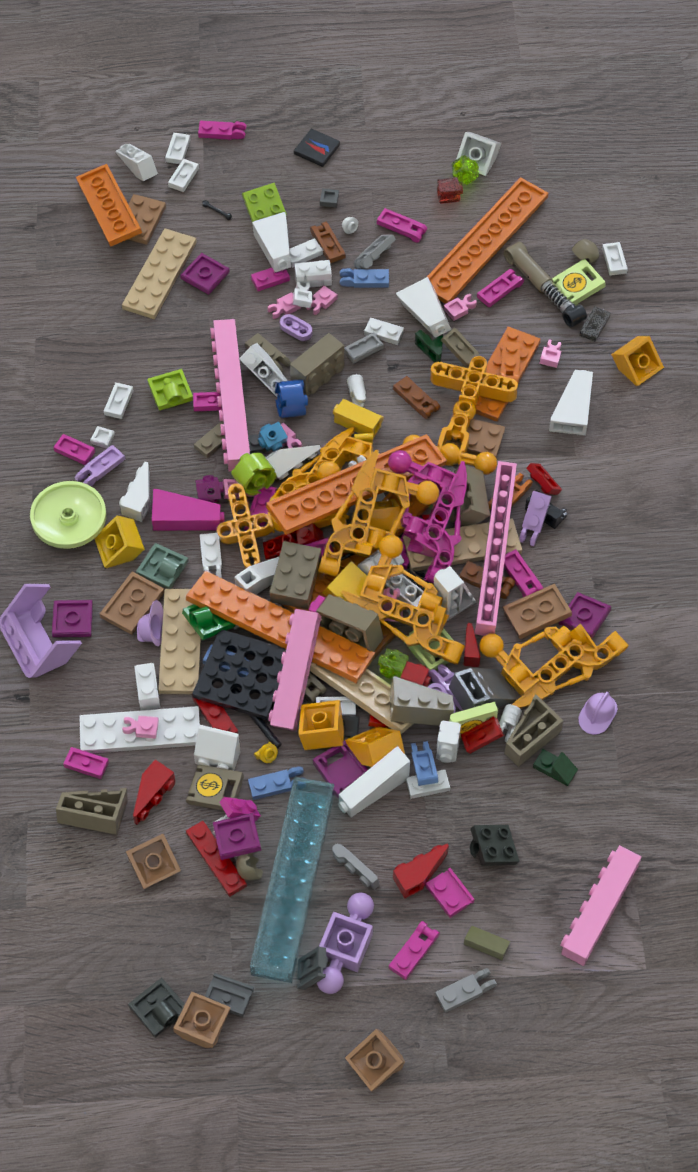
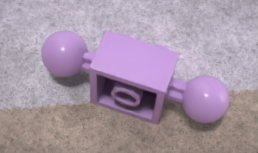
M355 893L349 898L347 903L349 917L333 912L319 945L326 948V956L328 962H330L329 967L323 970V974H326V977L317 982L319 989L326 994H334L342 988L344 983L341 973L342 967L358 972L372 938L373 926L361 922L362 919L368 918L374 909L373 900L366 893Z

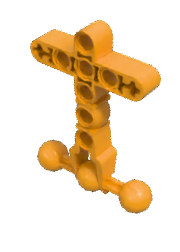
M482 356L472 358L469 368L435 362L431 366V382L436 386L461 391L459 401L453 407V417L448 427L442 428L438 446L436 447L447 460L446 466H454L457 463L460 465L461 461H464L465 464L472 465L475 469L483 471V475H489L497 468V459L490 452H481L477 456L466 453L469 447L467 428L470 425V420L476 414L475 406L479 396L504 402H513L517 398L518 383L512 378L486 373L487 360ZM409 435L404 439L402 444H405L421 436ZM452 438L455 440L460 439V443H462L461 448L459 449L453 443H446V441Z
M325 461L319 466L317 476L320 480L341 471V469L333 461ZM236 483L232 484L228 489L234 520L220 523L217 527V534L223 544L239 542L243 564L246 569L252 566L249 557H253L254 565L261 563L256 538L269 535L271 532L275 533V530L283 531L270 512L268 514L259 513L251 515L244 487ZM237 493H239L240 501L236 499ZM346 508L340 518L344 526L347 525L346 520L350 518L347 515L349 508ZM239 510H245L243 514H237ZM337 513L313 524L318 528L329 526ZM262 522L268 523L264 527L259 526ZM243 527H249L247 531H241ZM225 531H231L227 536L222 535ZM333 542L335 548L339 551V545ZM246 544H253L249 549L244 548Z

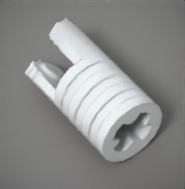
M357 374L352 375L347 379L352 403L363 407V402L366 400L363 377Z
M511 704L505 706L499 721L502 732L504 729L508 730L505 742L508 741L517 726L522 713L519 707Z

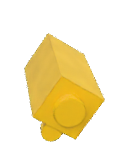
M342 399L340 404H336L333 410L335 423L348 429L354 427L355 432L359 434L373 433V438L381 428V423L384 420V416L349 402L346 399Z

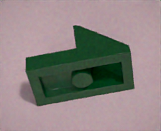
M422 330L416 332L415 345L434 363L441 362L443 348L441 339L443 334L432 340Z
M542 749L533 764L534 769L566 786H569L578 771L576 766L563 752L556 756Z

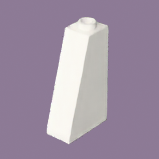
M285 212L252 222L254 236L274 272L291 268Z
M428 277L396 293L402 305L435 338L451 330L436 291Z
M586 370L574 371L551 417L549 431L586 436L593 372Z
M398 746L339 794L338 806L343 813L347 812L350 817H353L404 783L406 777H409L410 760Z

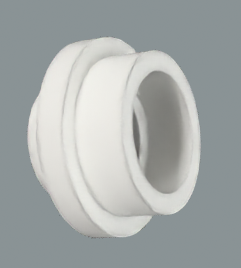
M347 217L344 219L342 228L345 233L352 234L357 230L358 220L356 218Z

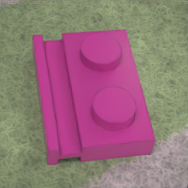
M451 868L426 883V888L449 918L465 909L469 904L474 903L475 899Z

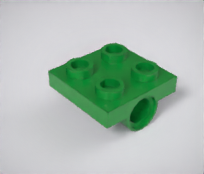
M193 604L183 608L182 611L184 617L202 640L217 635L222 630L227 631L236 626L211 613L210 609L206 606L201 608Z

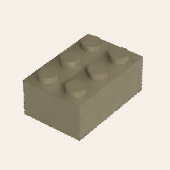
M328 333L290 364L291 380H303L304 395L308 397L310 394H314L321 385L329 382L332 376L343 370L344 345Z
M283 541L270 589L271 602L309 609L322 557L321 548Z
M330 594L316 610L321 615V627L359 644L369 651L374 652L384 639L379 616L373 610L364 609L358 604H352L341 597H335Z

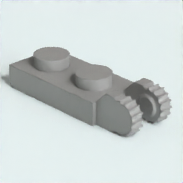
M381 235L355 259L354 267L357 269H368L371 267L373 261L378 259L383 251L391 247V244L396 240L394 235Z
M341 844L333 845L332 853L339 863H345L344 866L350 873H356L360 876L359 880L367 888L370 886L374 890L379 886L378 877Z
M485 968L478 971L475 975L472 974L436 991L435 995L444 1012L451 1011L497 985L495 979L489 980L481 986L477 982L486 978L491 973L489 969Z

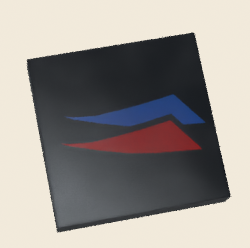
M311 128L294 149V154L323 167L340 146V141Z

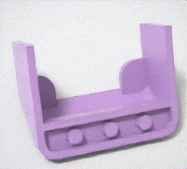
M24 584L0 617V629L23 673L28 678H36L66 664L82 644L81 641H55L52 645L40 622L46 611L41 599L50 589L49 584Z

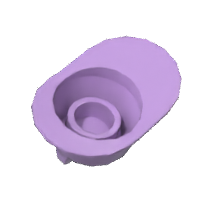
M157 600L152 603L150 613L140 618L137 624L138 641L153 642L155 646L161 645L163 608Z
M609 692L594 694L587 700L578 718L579 725L586 733L595 735L604 732L615 717L618 708L615 700L609 696Z

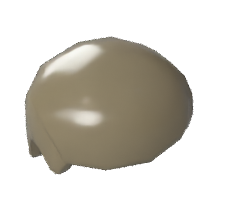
M582 239L572 247L574 254L581 260L589 258V263L596 262L599 258L598 247L588 239Z
M253 853L237 856V871L244 880L253 881L262 878L263 870L256 867L259 859L254 857Z

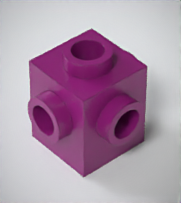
M206 475L203 476V479L195 480L198 499L212 503L217 502V499H221V493H224L223 483L219 482L217 477Z

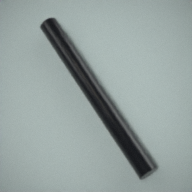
M237 687L231 690L234 694L240 693ZM249 715L267 739L279 748L282 743L261 718Z

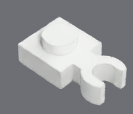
M299 281L297 282L293 292V305L311 307L312 292L309 291V283L306 284V287H303Z

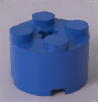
M303 380L276 382L275 394H277V399L275 401L279 417L290 418L306 415L305 406L308 405L307 395L303 394Z

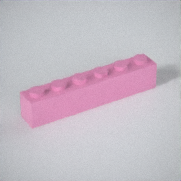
M295 609L294 614L292 613L290 616L289 624L292 625L291 631L286 635L285 644H287V649L282 654L281 663L283 667L277 676L279 686L278 690L274 691V709L270 710L268 718L270 725L275 728L297 732L301 705L304 700L321 621L319 613Z
M620 845L616 852L612 850L607 860L609 862L608 867L602 868L598 876L600 879L598 885L593 884L589 892L591 896L589 901H584L579 910L582 914L579 919L574 918L570 926L572 932L569 936L565 935L560 946L563 947L561 955L582 966L585 965L640 864L641 856Z

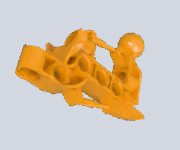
M354 427L341 432L320 449L321 454L306 463L300 469H294L293 476L280 485L269 501L318 481L317 470L321 463L325 461H333L341 469L345 462L356 461L358 464L357 457L363 455L367 460L373 453L372 443L352 438L351 436L355 431ZM316 462V464L314 465V467L311 469L310 472L304 473L306 470H308L310 467H312V465Z
M375 450L362 465L351 487V493L331 520L334 533L329 537L325 545L318 572L337 577L343 551L367 557L371 555L372 548L379 550V542L383 537L395 535L405 510L410 506L409 494L415 495L420 503L430 505L435 503L439 497L438 486L431 481H423L418 485L407 482L406 476L377 468L374 469L379 453L378 450ZM380 490L395 493L402 506L390 532L369 526L377 494ZM363 492H369L372 495V500L369 502L364 501L362 498ZM355 495L357 501L351 524L344 526L340 518L348 507L347 505L351 498ZM364 510L367 513V519L360 520L357 516L358 511ZM360 529L363 533L362 538L356 539L353 536V530ZM332 542L339 545V551L336 553L331 552L329 549V545Z
M395 535L383 537L378 547L381 553L378 565L371 566L360 597L347 591H342V595L348 602L376 612L379 616V621L389 628L393 634L403 640L407 646L420 645L431 655L442 658L447 662L458 664L465 646L454 640L440 637L449 617L448 614H445L446 608L441 607L443 597L438 596V591L432 583H427L419 577H415L405 571L402 565H390L392 559L401 554L403 543ZM405 574L413 579L414 582L424 587L425 590L418 606L416 607L385 596L383 590L387 580H390L391 577ZM386 603L393 605L389 611H384L382 608ZM403 610L411 611L407 618L401 617V612ZM426 616L429 618L428 623L420 624L419 619ZM389 618L411 626L414 629V633L407 637L397 628L388 624L385 619ZM431 642H440L439 648L431 649Z
M581 624L572 631L565 626H562L560 629L556 626L547 627L543 632L535 635L530 640L522 644L516 643L509 656L503 650L504 643L502 638L497 634L489 633L483 636L479 643L483 655L490 658L495 657L503 666L502 676L521 696L512 705L520 709L528 707L535 694L541 700H544L548 696L553 695L555 690L583 680L588 681L593 670L604 667L615 657L623 653L629 646L616 631L610 634L600 645L596 646ZM544 637L547 640L550 639L553 646L559 652L533 674L519 659L521 648L535 643ZM570 651H577L579 656H572ZM597 653L605 654L606 658H599ZM561 662L564 668H558L555 663ZM573 667L581 669L582 675L555 686V682ZM541 674H547L550 680L542 679Z

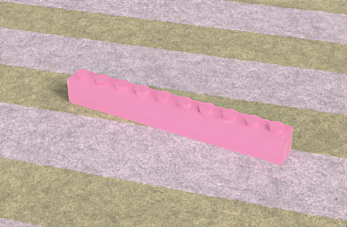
M235 319L213 320L214 328H210L211 339H215V341H212V352H216V355H213L214 366H217L214 369L215 379H219V382H216V391L221 395L217 396L218 407H222V410H219V420L223 421V424H220L221 435H225V438L222 439V449L226 450V453H223L224 464H228V472L235 468L243 454L249 453L250 455Z
M498 461L475 635L495 634L516 463Z

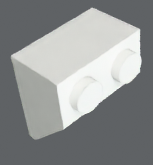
M465 132L455 165L486 176L497 158L501 143L472 132Z
M200 725L194 752L195 764L234 771L240 755L239 734Z

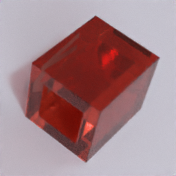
M458 177L437 179L439 203L460 201V194H463V186L459 184Z

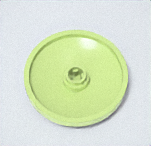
M64 481L53 484L38 494L31 506L30 520L35 534L46 544L63 549L76 548L89 543L102 531L106 522V507L103 498L93 487L82 482Z

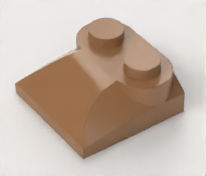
M164 834L126 851L128 860L143 889L181 871Z
M191 992L173 1031L189 1042L204 1048H213L218 1042V1036L231 1007Z
M375 1029L345 1057L372 1092L391 1075L399 1072L405 1064L403 1056L379 1029Z

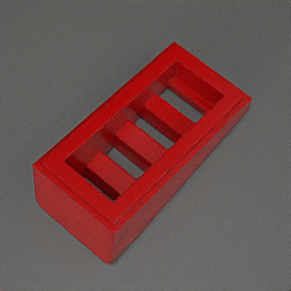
M468 623L466 627L463 665L479 667L480 653L472 623Z

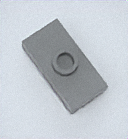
M372 333L346 346L344 352L354 364L383 349L384 344L375 333Z

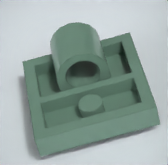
M155 543L137 569L136 574L165 589H171L189 562L188 557Z

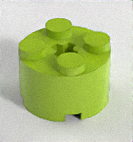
M262 453L243 454L240 457L239 463L231 472L237 483L241 484L246 494L250 496L260 494L261 492L258 490L263 487L268 489L276 479L275 469Z

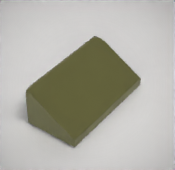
M474 926L470 927L464 939V945L502 961L510 944V941Z

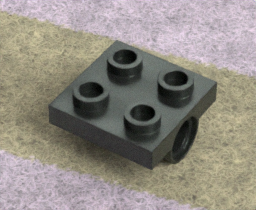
M474 825L470 829L473 837L470 843V853L473 857H479L481 866L516 865L519 862L509 825Z
M161 977L131 1001L128 1006L156 1038L178 1020L185 1004Z

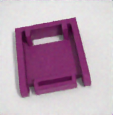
M343 741V746L332 747L313 759V765L338 799L341 793L340 790H345L368 771L367 767L359 762L347 746L346 741ZM341 752L344 757L328 765L327 759Z

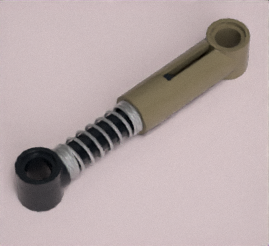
M519 241L504 249L503 254L506 261L510 265L514 264L541 293H545L554 302V305H557V308L562 312L563 320L567 326L572 328L587 319L584 307L581 304H573L569 299H566V296L562 295L561 290H557L558 287H554L553 279L528 254L522 242Z

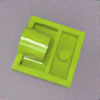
M275 183L242 193L252 222L283 212L286 214Z
M182 369L147 379L159 411L193 401V395Z

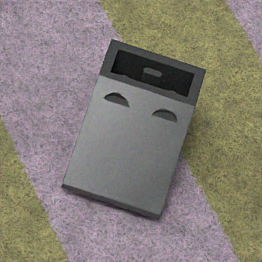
M469 668L454 673L449 685V689L463 710L495 702L497 708L518 700L499 669Z

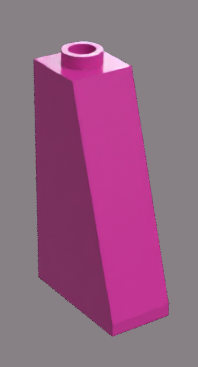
M153 489V531L217 530L218 525L225 522V513L221 512L220 504Z

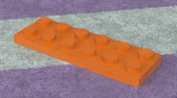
M107 164L76 177L110 247L142 233Z
M508 326L487 363L486 373L500 376L503 341L521 343L519 383L541 339ZM479 396L475 406L476 414L498 422L508 402Z

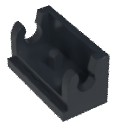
M532 494L530 495V497H528V498L526 499V504H525V510H526V511H527V509H528V505H529V502H530V499H531ZM550 503L544 522L556 529L567 517V509L562 508L560 510Z

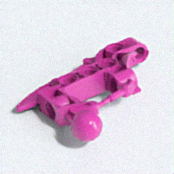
M398 450L389 456L388 465L391 471L396 474L412 473L414 476L408 482L419 485L423 481H431L439 489V497L434 503L429 518L426 521L408 513L409 507L405 510L400 520L402 527H405L404 535L411 538L407 550L433 558L426 572L425 580L434 584L435 574L439 570L451 566L454 558V546L462 539L460 536V509L464 503L467 485L465 462L461 461L455 474L430 462L421 466L412 462L410 455L406 451ZM442 499H446L449 505L444 504ZM457 508L454 535L449 536L445 527L452 510ZM435 515H439L442 521H438ZM428 532H433L436 538H432ZM439 556H444L447 562H442Z

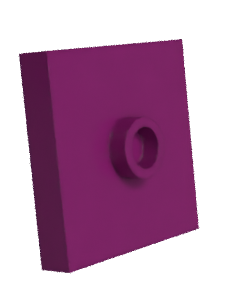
M201 253L180 277L185 282L209 295L229 274L230 269Z
M577 592L568 605L572 611V616L558 623L570 630L581 624L592 639L610 613L611 606Z
M93 600L54 601L52 637H91Z
M253 813L213 822L221 860L262 851Z

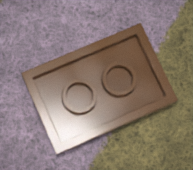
M133 194L128 205L142 233L127 240L147 245L166 208V203Z
M476 419L470 420V425L467 428L469 447L466 453L478 455L481 452H490L497 458L505 426ZM452 438L446 441V443H453L459 449L461 448L462 443H460V439L455 440Z
M131 572L100 612V618L133 635L137 629L139 619L149 614L152 603L155 600L158 601L164 594V588Z
M555 584L503 606V611L519 639L572 616V611Z

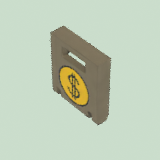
M197 765L196 770L198 772L194 774L188 792L189 796L186 799L188 804L223 810L219 802L225 795L228 782L231 786H234L230 798H238L244 779L243 772Z

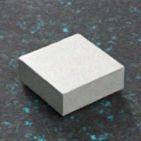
M97 426L90 442L93 445L107 449L115 432Z

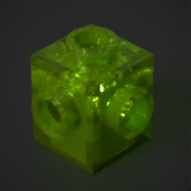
M466 155L461 156L452 163L453 177L458 181L468 185L479 177L478 163Z
M387 648L385 654H381L377 665L380 666V674L389 679L393 678V676L400 678L407 661L409 662V656L399 650Z

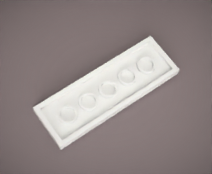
M199 706L80 715V750L89 753L196 746L200 726ZM138 716L158 717L159 724L156 739L136 737V732L131 734L123 733V727L131 726L124 723V718L131 717L134 721H138Z

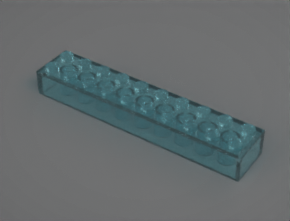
M294 777L251 959L250 972L252 976L289 983L293 982L334 799V784Z

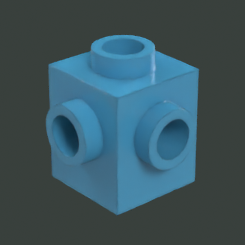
M279 421L273 425L267 424L263 426L258 436L260 446L262 448L265 447L267 452L280 449L282 444L286 443L288 439Z

